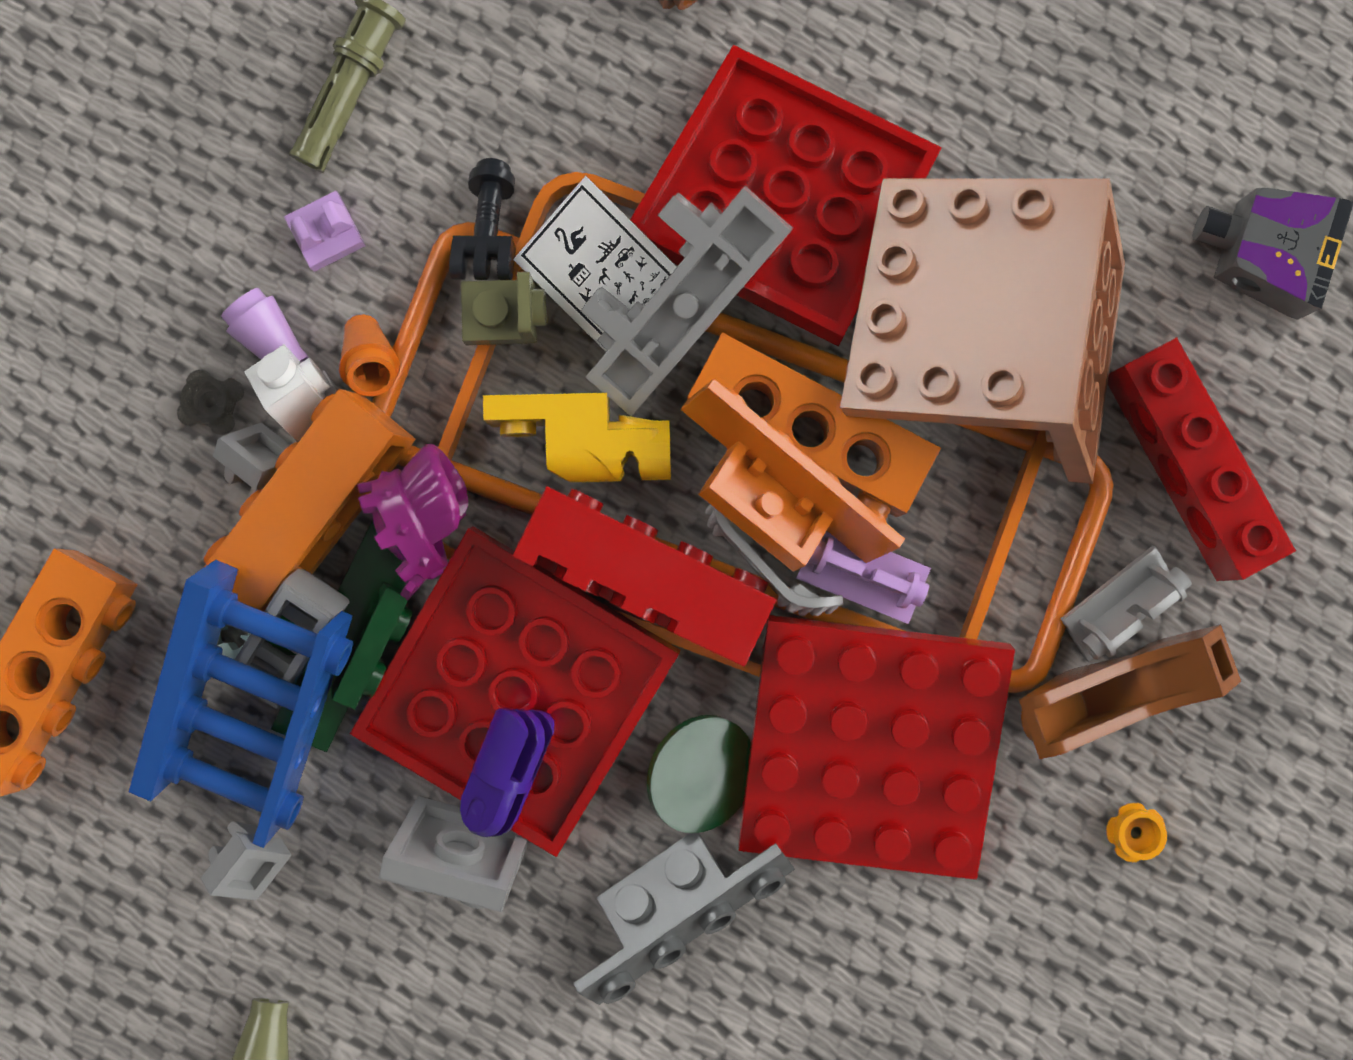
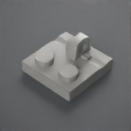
M418 796L383 856L379 879L399 884L409 891L429 892L455 899L471 908H488L502 912L525 854L528 840L511 830L496 837H482L473 834L462 821L460 807Z

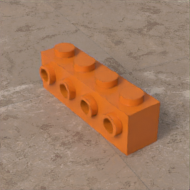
M338 389L335 394L324 398L314 409L311 416L313 423L300 441L289 445L278 457L275 463L277 471L263 489H259L250 495L243 503L239 511L241 519L227 536L217 540L204 556L205 566L214 560H218L238 568L232 592L238 595L239 602L265 611L282 582L293 572L300 568L313 574L361 512L362 508L358 497L371 493V491L360 493L358 483L379 479L381 471L391 473L416 440L363 395Z

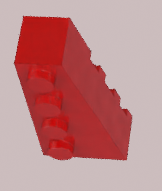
M546 486L512 557L531 566L538 564L553 573L554 576L595 596H600L642 619L656 623L666 628V630L743 667L746 666L777 600L765 594L769 584L767 581L737 567L732 577L710 567L714 556L699 548L681 541L676 550L655 540L658 529L634 517L626 515L621 523L600 513L604 504L580 491L571 488L568 496Z

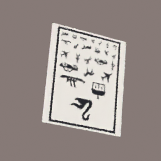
M587 176L581 180L513 259L525 272H530L533 280L542 289H545V292L606 352L607 350L597 341L604 331L580 311L598 288L603 287L622 302L628 310L637 301L645 306L677 268Z

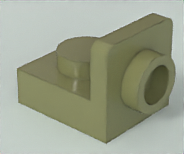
M517 272V280L461 282L462 341L466 346L537 343L536 326H546L547 303L545 289H535V283L530 272Z

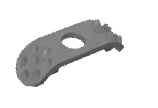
M709 504L705 513L711 515L707 526L709 528L714 527L713 536H723L759 576L769 583L768 585L779 596V607L786 606L785 610L788 613L798 611L800 616H804L809 612L812 616H819L824 611L826 614H831L844 604L842 595L820 597L811 593L800 583L788 588L731 526L733 522Z

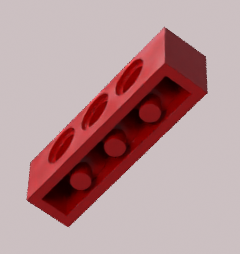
M1177 337L1109 373L1108 386L1216 581L1244 580L1296 552L1295 547Z

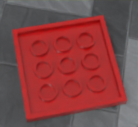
M733 45L630 220L678 266L684 259L678 251L686 243V240L658 216L674 195H677V193H680L701 212L710 203L723 212L746 186L793 229L737 293V296L839 347L859 308L883 178H927L942 147Z
M472 526L464 534L444 572L438 579L385 671L375 694L369 699L351 730L350 735L461 800L496 710L500 708L510 710L524 709L540 710L549 713L554 719V733L520 816L511 831L557 857L679 656L680 649L575 586L554 576L553 573L538 564L531 566L512 557L513 549Z
M769 615L766 624L738 843L739 851L761 854L776 843L784 855L791 858L977 880L1015 655L1013 646L1010 643Z

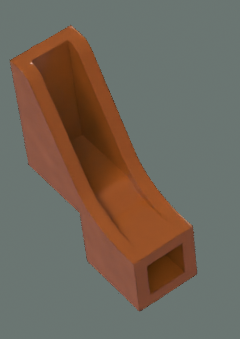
M1220 624L1162 638L1147 644L1131 655L1077 667L1059 674L1019 699L1022 708V727L1026 736L1034 742L1039 760L1072 751L1153 715L1182 706L1224 697L1241 682Z

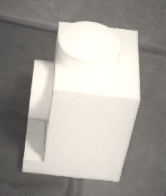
M284 344L244 371L265 411L296 441H300L312 425L311 416L317 405L327 396L337 392V388L325 371L322 372L311 358L301 363Z

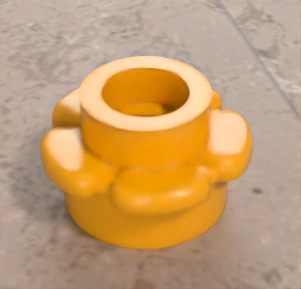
M1127 803L1118 809V815L1111 817L1106 827L1107 839L1115 845V853L1128 862L1153 859L1163 851L1166 845L1167 831L1163 818L1156 810L1145 809L1141 803ZM1134 827H1139L1141 830V834L1137 838H1133L1131 835V830Z

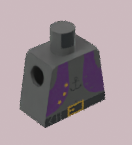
M1265 187L1256 188L1236 203L1233 214L1206 206L1196 221L1192 238L1195 241L1222 249L1213 278L1290 318L1298 320L1323 307L1353 208V201Z

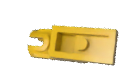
M607 393L483 395V420L491 427H500V436L532 437L536 436V426H545L547 469L552 474L570 483L622 481L625 475L623 467L630 457H634L639 464L638 469L642 480H671L670 420L655 421L619 415V421H610V400Z

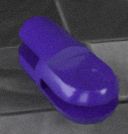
M500 708L496 710L461 798V818L471 833L482 837L500 836L509 832L518 820L554 733V719L549 713L540 710L524 709L510 710Z

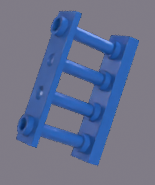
M214 560L185 581L129 793L152 801L170 783L178 784L181 780L261 812L252 843L264 848L280 828L290 829L301 809L304 796L297 794L298 786L333 676H338L342 672L352 651L353 641L347 639L346 636L353 615L341 611L318 633H315L239 602L238 595L232 592L238 568ZM228 624L310 658L301 687L222 655V647L217 646L221 629ZM210 678H214L292 710L293 714L285 738L207 707V699L202 698L206 682ZM197 729L277 762L270 788L193 758V750L188 749L191 734Z

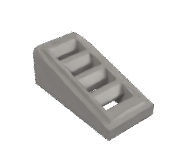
M299 568L282 582L264 612L281 618L283 615L296 625L318 633L341 611L344 612L349 604V599L308 571ZM250 634L235 660L269 673L252 662L256 655L284 673L281 679L295 684L306 669L310 658L291 651L296 654L293 659L278 648L273 647L266 640ZM261 698L276 709L280 706Z

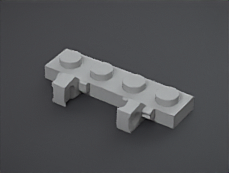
M746 186L723 212L712 203L701 212L680 193L674 195L658 216L686 240V243L678 251L684 257L682 262L645 306L637 301L628 310L622 302L601 287L594 292L580 310L604 331L597 341L607 350L585 378L603 393H607L608 397L630 416L639 409L792 231L793 228Z

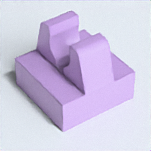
M337 191L284 216L309 268L314 272L365 247Z

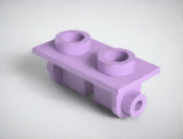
M826 531L807 565L799 569L796 579L837 596L842 595L847 600L909 624L915 607H921L927 596L929 584L925 582L931 568L893 552L865 563Z

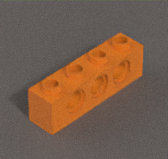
M721 333L687 397L688 400L713 379L739 395L752 389L763 392L770 400L771 411L761 418L771 427L788 435L795 447L820 468L833 473L845 489L857 496L856 498L867 507L878 511L885 519H887L889 514L895 517L907 514L941 447L888 419L846 416L840 408L842 395L724 333ZM803 417L816 420L822 426L824 432L822 444L816 447H806L798 443L792 432L793 422ZM862 445L868 447L874 453L877 465L872 475L861 476L851 470L847 462V453L850 447Z
M57 548L52 550L0 641V797L19 792L21 789L25 790L38 779L46 764V758L40 756L51 736H58L70 724L76 712V706L71 703L81 683H89L99 673L106 659V653L101 651V648L111 631L120 630L128 622L135 609L136 602L131 599V596L138 584L77 550ZM73 607L78 611L81 618L80 628L74 636L69 633L66 627V617ZM42 660L48 665L50 670V680L45 688L39 684L36 677L37 667ZM10 714H13L19 723V734L16 740H13L7 732L6 724Z

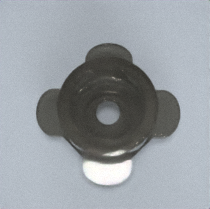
M204 370L193 371L188 375L186 384L181 391L177 417L186 426L191 427L201 424L210 427L215 434L225 435L232 431L235 426L232 415L236 402L240 401L244 396L243 386L233 378L221 381L211 377ZM209 397L215 399V405L211 408L206 406V400Z

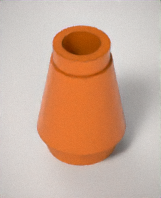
M356 315L350 318L344 327V339L339 364L340 377L357 394L363 396L381 395L387 392L395 383L400 372V361L380 328L378 321L369 315Z

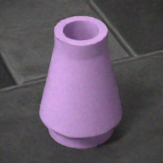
M255 288L235 300L222 313L221 317L229 326L226 332L262 360L267 354L275 351L283 344L301 363L308 359V355L300 347L274 296L266 297L259 288Z

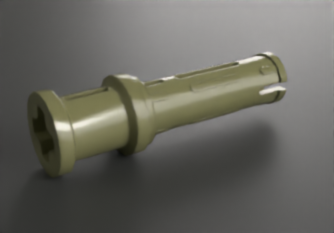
M354 0L357 6L355 15L344 37H337L333 44V55L336 59L331 67L332 69L312 106L300 135L289 152V156L295 158L296 161L321 173L325 172L338 139H340L369 77H376L377 74L382 72L384 62L381 58L394 31L401 30L406 22L405 17L399 11L383 0Z

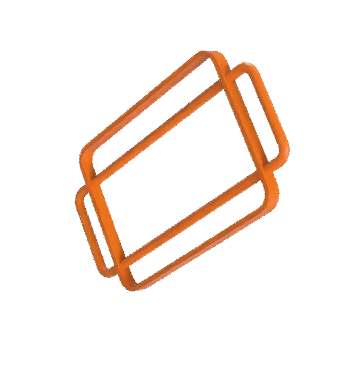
M572 172L559 175L544 185L533 201L520 237L498 230L497 236H512L516 248V257L542 227L546 215L554 202L564 195L570 194L585 176L612 202L633 210L637 209L645 193L594 174ZM465 222L451 226L440 234L431 249L393 346V350L400 361L399 375L387 392L374 396L372 399V403L390 418L448 273L453 236H473L476 223ZM514 262L512 280H517V272L525 271ZM720 313L706 329L708 333L719 337L721 333H724L759 352L845 383L849 361L845 358L724 313ZM477 345L438 448L446 454L454 465V468L462 477L467 491L532 515L542 496L541 493L452 460L496 345ZM955 424L1026 451L959 635L961 638H978L1042 459L1044 457L1054 461V443L1046 441V431ZM411 445L397 465L405 467L421 448ZM1098 455L1093 484L1089 483L1087 499L1032 652L1023 667L1012 670L1009 693H1019L1034 688L1045 679L1055 660L1066 629L1060 618L1074 607L1112 501L1114 483L1111 472L1103 459ZM655 538V540L676 550L679 546L661 538ZM443 542L447 559L450 560L456 549ZM714 558L710 564V567L731 577L736 568ZM768 585L765 594L777 599L774 607L785 610L786 606H778L779 596ZM841 606L831 614H826L824 611L819 616H812L810 612L801 616L809 620L905 631ZM615 610L670 644L760 677L761 664L748 660L746 666L743 667L666 630V628ZM798 611L793 612V614L800 616Z

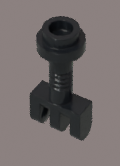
M485 158L480 160L469 173L468 188L472 194L478 197L476 224L473 236H453L449 262L452 280H465L468 259H474L473 274L475 280L489 279L491 260H497L496 270L499 280H512L515 262L513 259L516 253L512 236L497 235L502 199L507 200L511 198L514 194L515 177L506 162L496 158Z

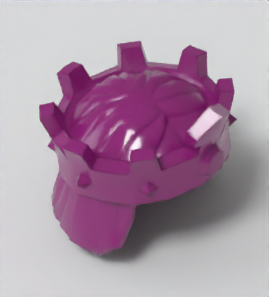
M434 444L424 445L402 471L400 469H395L391 473L381 471L379 479L358 483L360 493L371 491V493L358 497L363 513L373 514L377 532L375 539L380 549L387 548L391 553H394L396 558L402 561L395 571L404 582H407L400 593L407 600L412 597L427 579L432 580L444 572L448 562L442 539L458 528L459 521L466 516L468 508L467 488L462 477L446 454Z

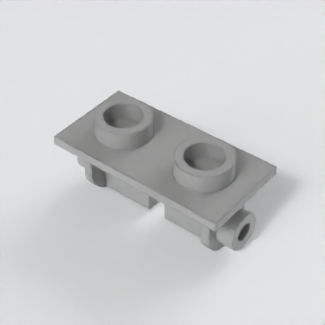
M1151 546L1060 619L1088 662L1092 659L1098 660L1104 654L1112 657L1116 654L1118 647L1144 628L1140 622L1146 616L1154 620L1176 601H1183L1187 597L1185 590L1192 583L1181 569L1174 567L1169 571L1158 549L1155 546Z

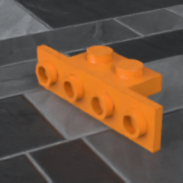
M713 379L690 397L680 409L727 448L726 453L698 495L791 571L794 572L807 565L826 531L865 563L901 547L905 538L887 524L882 514L873 508L867 507L845 489L833 473L820 468L794 446L793 441L788 435L771 427L746 406L743 398L735 391L725 388L717 380Z

